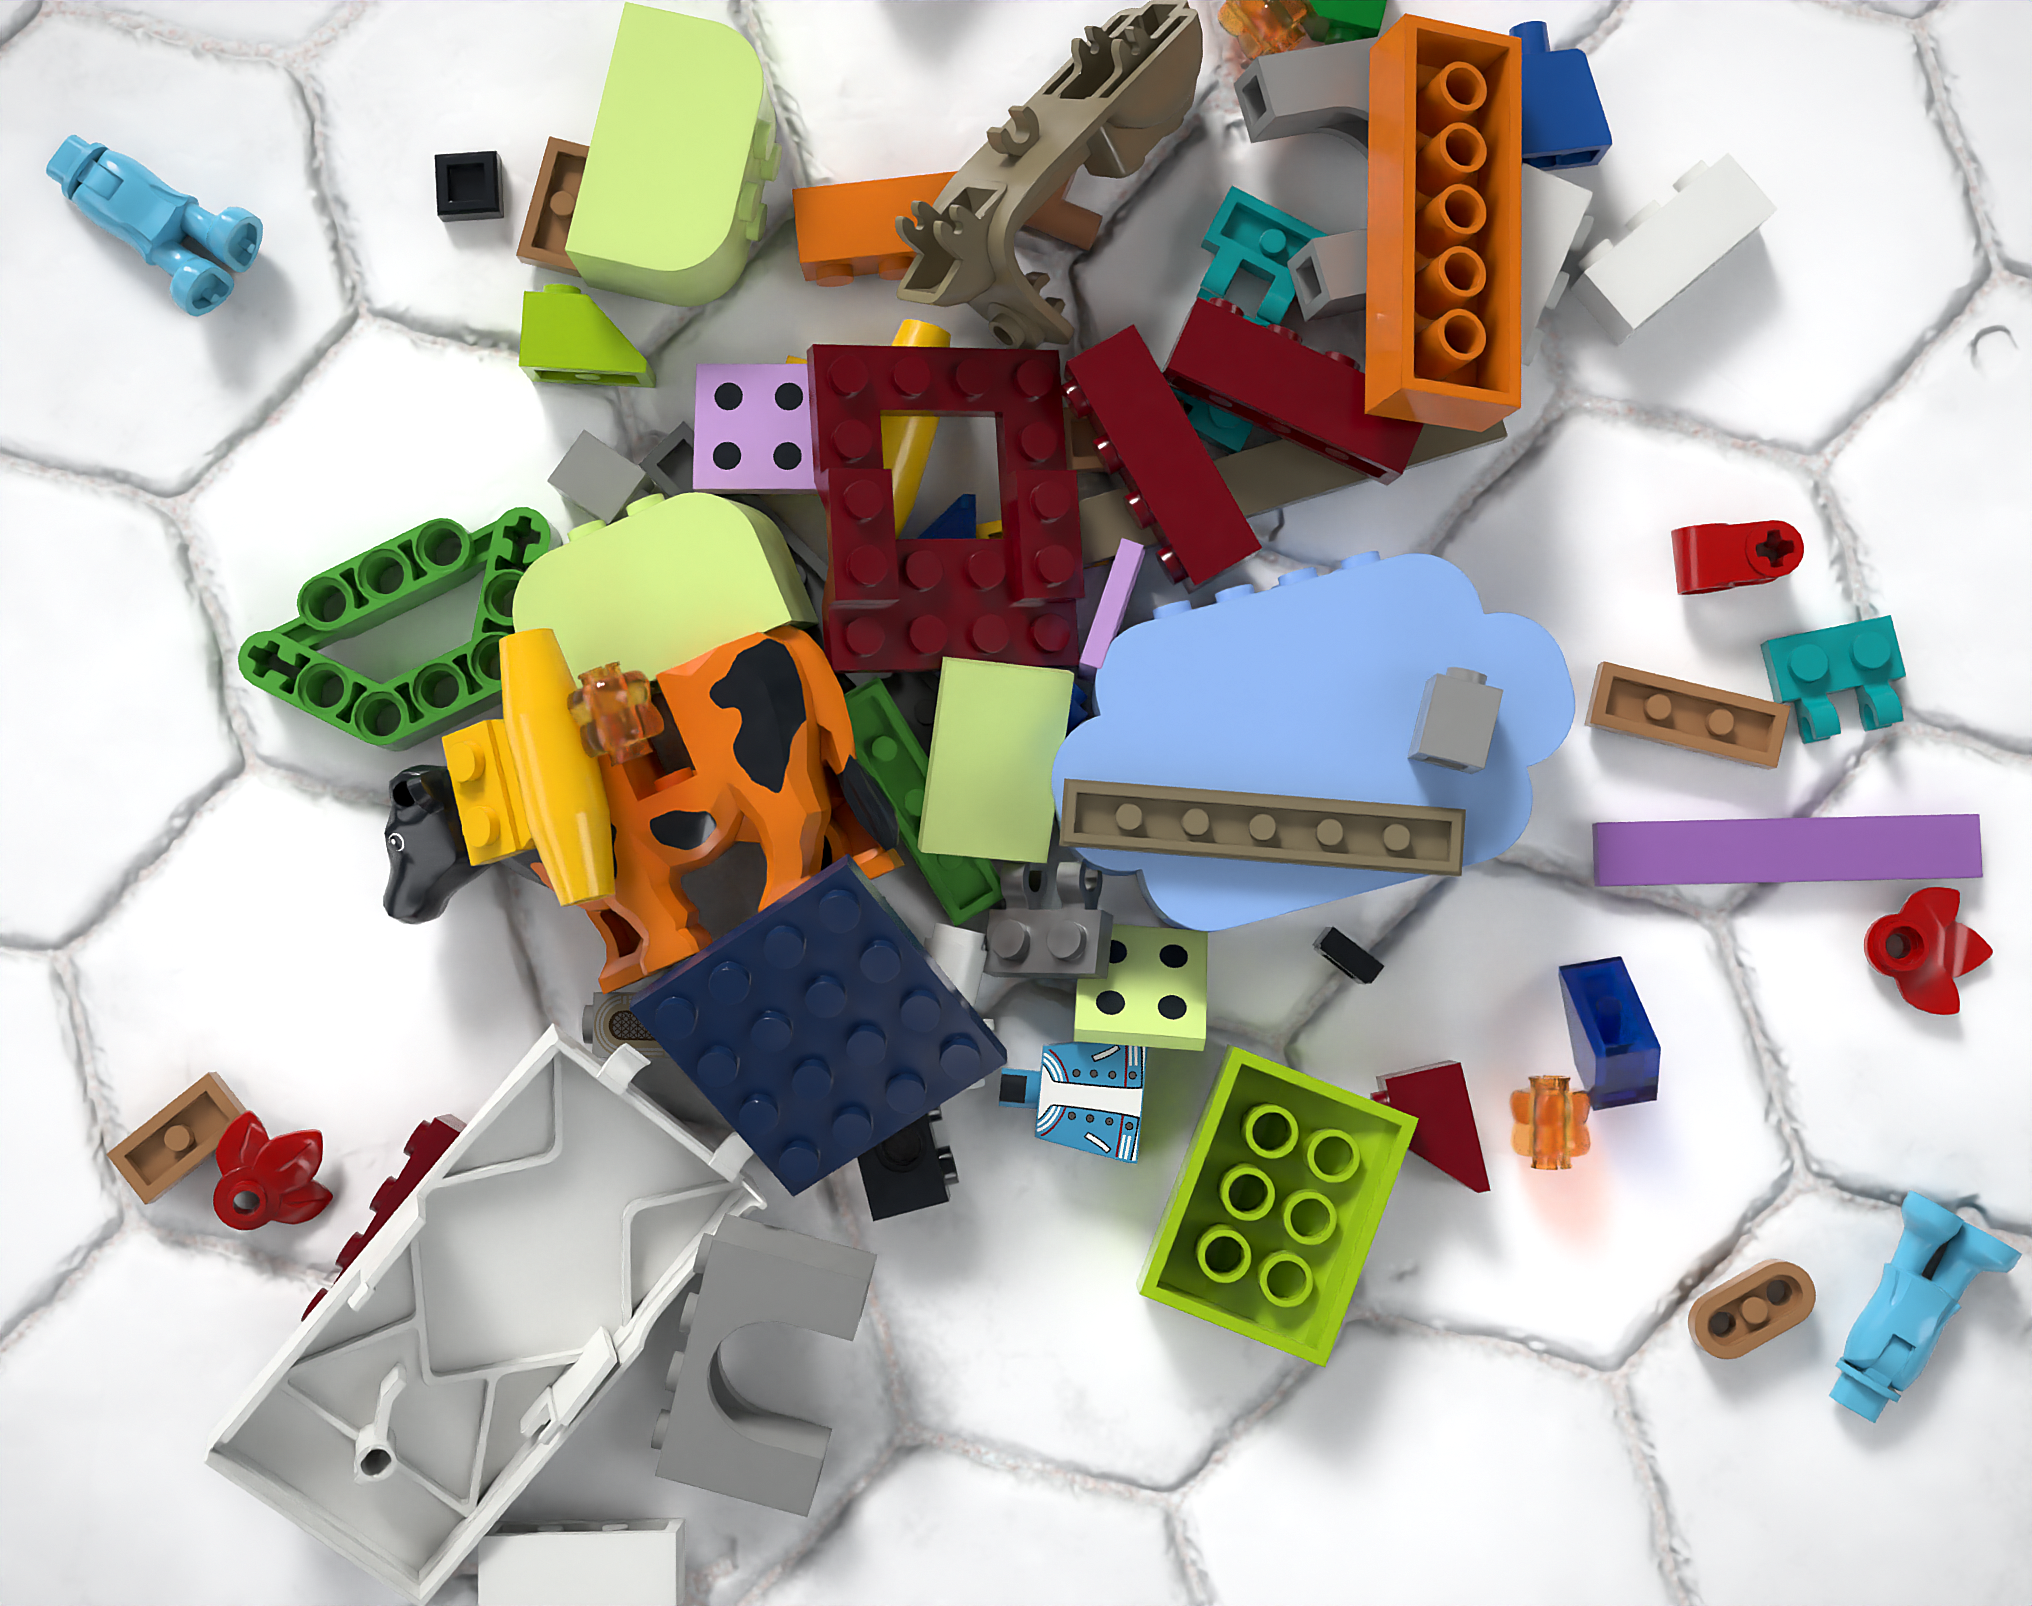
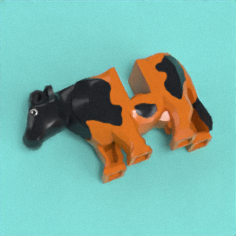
M791 625L782 626L767 633L756 632L718 646L689 662L655 675L696 770L692 771L691 767H687L666 775L636 703L595 702L585 707L610 809L615 895L578 904L577 906L585 909L588 917L606 943L607 960L598 978L603 995L668 969L673 964L694 956L713 943L710 933L698 923L699 910L687 897L680 880L683 875L714 863L739 841L760 843L767 859V883L758 907L759 912L821 871L824 835L827 837L831 847L832 864L846 854H849L870 881L905 866L897 851L893 849L898 845L900 826L896 809L878 781L858 760L852 725L842 688L823 650L806 632ZM423 764L411 766L401 771L389 781V795L392 807L384 836L390 863V874L383 895V907L389 917L403 924L419 925L439 918L444 913L450 898L459 889L479 877L496 863L471 866L447 766ZM537 848L497 861L503 863L522 877L550 888L555 892Z

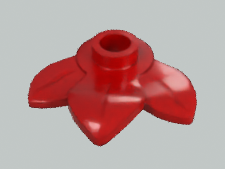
M1927 887L1913 893L1904 903L1898 914L1885 915L1874 921L1868 928L1864 938V953L1872 968L1884 976L1894 978L1905 1002L1918 1010L1937 1015H1952L1960 1011V997L1953 978L1960 977L1974 970L1993 954L1991 946L1976 931L1955 921L1959 910L1960 892L1956 889L1945 887ZM1893 934L1899 936L1903 942V951L1896 958L1892 957L1886 949V942Z
M247 1110L233 1120L219 1139L215 1154L222 1177L214 1190L213 1206L219 1219L227 1226L247 1231L260 1228L271 1220L292 1225L300 1224L315 1218L332 1201V1192L323 1184L313 1179L318 1172L323 1156V1134L320 1130L293 1131L276 1136L270 1140L266 1128L259 1117L253 1111ZM251 1191L259 1197L260 1201L253 1208L243 1209L235 1203L234 1198L240 1192Z

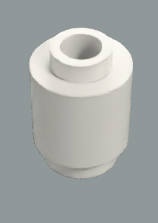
M935 923L932 938L925 937L923 946L974 1008L988 952L982 950L985 934Z

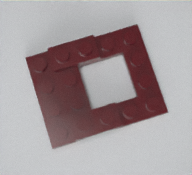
M812 344L806 350L813 472L814 483L826 511L829 559L822 600L824 654L834 674L939 672L942 669L943 657L1051 669H1071L1079 666L1076 601L1085 598L1077 471L1067 470L1059 350ZM880 416L995 418L1003 539H896L892 469H884Z

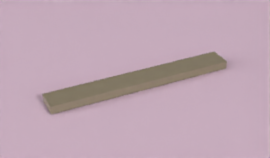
M1503 419L1483 432L1425 423L1405 470L1503 441L1508 436ZM1285 439L1212 460L1246 519L1373 480ZM1127 486L1079 501L1083 568L1115 559L1122 538L1144 545V550L1160 545L1150 526L1141 530L1131 517L1123 499L1125 495L1130 493Z

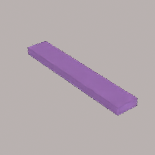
M1980 814L1597 822L1592 824L1594 887L1983 877Z

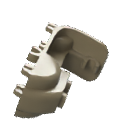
M1151 0L1141 8H1128L1119 11L1101 28L1086 26L1084 30L1087 42L1082 38H1074L1071 41L1072 57L1023 106L1012 105L1008 109L1011 118L1002 127H990L986 131L988 141L950 179L935 200L933 206L931 207L923 201L914 200L911 202V210L913 216L917 218V226L915 227L914 222L908 217L897 216L895 218L896 232L902 241L917 253L899 284L896 292L898 299L940 307L967 303L984 319L989 321L990 333L1006 349H1036L1042 342L1060 345L1069 344L1075 329L1061 315L1066 304L1061 298L1047 297L1044 300L1039 294L1041 289L1050 281L1048 273L1033 271L1026 275L1023 274L1015 257V233L1082 164H1084L1088 173L1092 176L1115 179L1125 178L1142 167L1145 162V156L1163 137L1172 134L1182 125L1184 116L1194 102L1197 78L1203 58V32L1199 15L1196 9H1190L1188 0Z

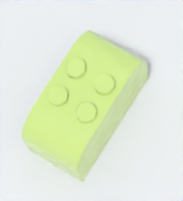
M625 2L565 247L566 253L588 287L672 306L693 307L707 304L718 299L733 287L744 270L751 241H761L766 226L768 210L767 204L761 203L766 180L771 182L776 180L780 167L782 146L775 143L777 133L776 116L758 55L751 44L733 28L712 20Z
M698 492L684 493L666 500L662 493L653 494L628 505L626 510L629 516L608 526L601 519L583 524L567 533L570 540L569 543L542 555L525 571L516 588L512 609L516 633L539 628L553 629L585 707L595 702L636 703L662 692L655 676L656 674L689 662L718 646L756 632L767 633L786 625H791L803 631L819 624L787 543L774 522L753 507L712 494Z

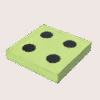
M1113 924L1107 979H1077L1073 1041L1204 1051L1206 1041L1208 932Z

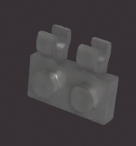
M1026 862L1004 863L1001 870L1000 884L1006 901V910L989 911L985 951L988 952L983 973L993 977L1107 979L1114 915L1104 910H1097L1103 884L1102 871L1086 870V863L1060 862L1057 869L1056 886L1062 902V910H1041L1047 886L1046 872L1043 870L1030 871V864Z

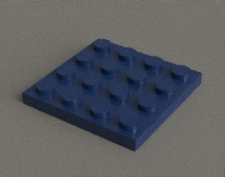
M846 854L633 995L629 1010L793 1197L1007 1063V1049L849 854Z

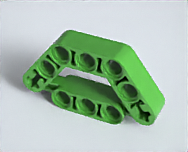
M529 507L510 509L497 521L472 533L452 519L436 518L429 520L313 576L305 582L297 598L299 617L271 631L257 632L248 637L242 644L238 654L239 670L243 677L252 685L366 743L394 752L407 750L502 703L501 680H495L492 677L490 663L492 658L499 652V640L516 633L513 617H505L503 600L511 590L517 588L524 574L516 569H510V567L514 566L522 571L524 570V565L529 568L539 557L562 546L561 536L558 530L541 513ZM531 530L535 531L541 537L538 544H528L525 551L516 545L518 537H529ZM449 538H460L462 549L458 559L446 566L438 565L436 554L440 544ZM401 565L404 571V579L401 586L392 593L383 594L379 585L383 572L391 566ZM485 570L471 641L380 684L317 652L341 639L346 640L356 637L469 582L479 572ZM342 592L346 599L345 611L337 620L326 622L323 615V607L326 600L333 594ZM274 654L281 660L302 669L297 679L275 671L268 665L270 657ZM340 676L344 683L343 696L337 704L326 708L321 701L322 687L327 680ZM455 677L459 686L456 700L448 707L438 708L433 698L437 683L444 678ZM396 704L401 714L399 727L394 733L388 736H381L377 730L376 723L378 714L383 708Z

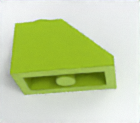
M547 284L543 286V292L524 291L519 367L531 382L656 388V375L647 360L587 294H581V289L566 284Z

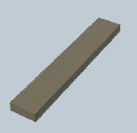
M1064 778L1059 846L1461 877L1466 809Z

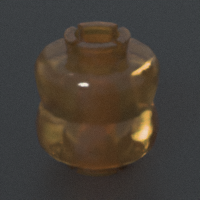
M1226 0L1217 13V19L1221 28L1237 39L1245 57L1253 62L1258 56L1282 53L1287 50L1292 51L1306 37V33L1302 32L1299 28L1307 19L1309 10L1303 0Z
M620 661L606 664L603 669L600 666L577 676L583 687L570 693L567 697L568 710L580 727V739L584 752L591 759L609 755L611 767L652 753L653 749H650L648 740L659 736L664 731L663 717L657 707L651 702V688L647 676L640 670L622 673L619 666L621 665Z
M1540 1075L1529 1076L1530 1087L1516 1089L1509 1097L1510 1112L1514 1121L1510 1134V1147L1517 1155L1531 1157L1532 1163L1530 1168L1558 1170L1557 1166H1560L1562 1170L1572 1169L1571 1158L1588 1154L1592 1147L1591 1132L1587 1124L1591 1110V1097L1583 1089L1569 1088L1570 1076L1543 1075V1078Z

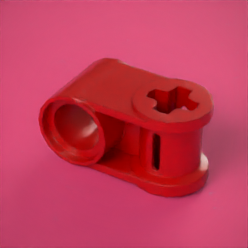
M1770 520L1731 525L1728 523H1710L1682 527L1671 531L1677 595L1705 594L1730 590L1735 587L1767 584L1779 577L1790 574L1799 566L1804 556V543L1801 534L1794 526L1785 521ZM1764 543L1766 549H1776L1777 559L1770 562L1768 557H1758L1756 547Z

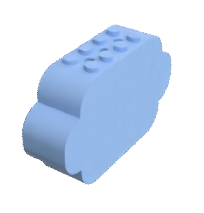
M1369 551L1342 560V568L1330 574L1318 576L1316 568L1309 567L1278 577L1279 584L1269 590L1255 593L1253 584H1244L1216 593V601L1208 606L1192 609L1190 601L1185 600L1158 607L1152 610L1153 618L1127 629L1109 645L1102 669H1097L1093 685L1092 711L1094 718L1085 721L1075 728L1066 737L1056 754L1051 775V793L1059 832L1061 827L1064 778L1466 809L1462 867L1492 859L1508 850L1520 838L1528 824L1532 811L1533 793L1527 767L1535 765L1552 755L1564 742L1571 729L1575 714V695L1563 652L1556 640L1545 628L1527 617L1505 612L1484 614L1478 593L1469 578L1449 561L1424 553H1408L1381 560L1378 551ZM1448 667L1464 668L1482 673L1487 676V686L1503 690L1485 769L1474 774L1408 758L1426 681L1437 673L1446 675ZM1067 847L1070 853L1079 862L1086 863V867L1089 869L1100 870L1102 874L1110 876L1136 874L1145 902L1153 913L1166 924L1176 929L1207 931L1208 933L1230 929L1430 876Z

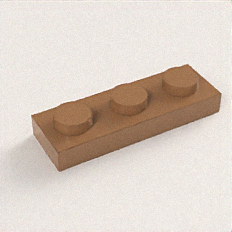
M1603 661L1597 666L1584 726L1771 770L1778 766L1791 706Z

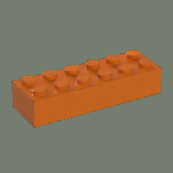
M1405 13L1370 48L1365 414L1483 432L1521 408L1522 38Z

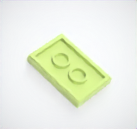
M943 657L917 846L921 852L1047 864L1055 812L1051 793V775L1056 754L1066 737L1074 673L1069 670Z

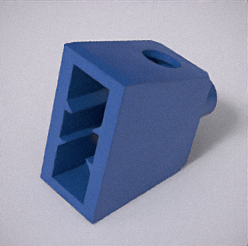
M1528 21L1513 26L1509 30V35L1522 38V164L1526 163L1542 171L1598 165L1613 143L1586 54L1578 48L1550 51L1547 23L1544 21Z

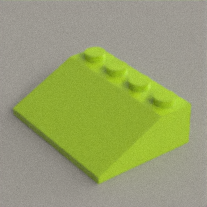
M1227 1044L1137 1279L1136 1287L1139 1294L1314 1364L1326 1367L1419 1118Z

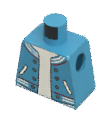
M1089 1042L1043 1044L1040 1071L1002 1068L999 1106L1037 1110L1035 1138L1122 1162L1137 1164L1148 1047Z

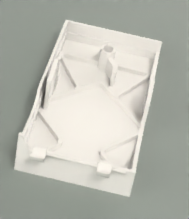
M552 1023L207 1436L203 1463L415 1606H424L643 1351L647 1335L657 1318L696 1274L693 1272V1266L703 1234L715 1235L725 1213L745 1218L752 1211L757 1209L763 1211L768 1204L754 1179L742 1169L745 1162L754 1154L753 1150L736 1131L730 1134L719 1148L716 1149L630 1083L636 1073L644 1066H648L651 1061L629 1044L621 1045L604 1063Z

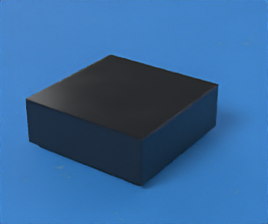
M497 151L434 155L437 216L442 222L504 218L501 157Z
M1334 926L1325 927L1312 944L1314 951L1357 984H1372L1385 967Z

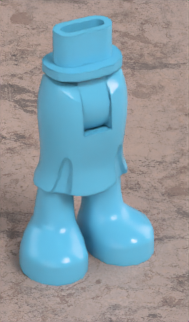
M71 135L62 143L46 167V174L62 185L63 195L74 202L88 219L135 248L148 265H158L173 278L169 288L171 297L189 315L198 317L211 312L222 304L232 293L234 280L231 275L215 263L201 258L183 247L181 243L188 235L209 250L218 260L239 273L249 269L258 254L263 236V224L260 218L241 207H228L220 214L214 215L200 207L198 199L194 196L176 191L138 161L122 153L112 151L102 143L95 142L90 145L79 136Z
M1909 1190L1901 1206L1904 1230L1891 1263H1884L1882 1279L1877 1290L1849 1332L1843 1356L1839 1358L1835 1365L1843 1372L1828 1395L1873 1423H1876L1889 1399L1898 1403L1901 1395L1895 1389L1903 1392L1920 1376L1935 1349L1944 1327L1950 1318L1962 1308L1957 1302L1971 1281L1983 1271L2007 1273L2016 1266L2022 1256V1253L1964 1222L1965 1220L1912 1190ZM1949 1240L1931 1280L1922 1276L1921 1274L1936 1250Z

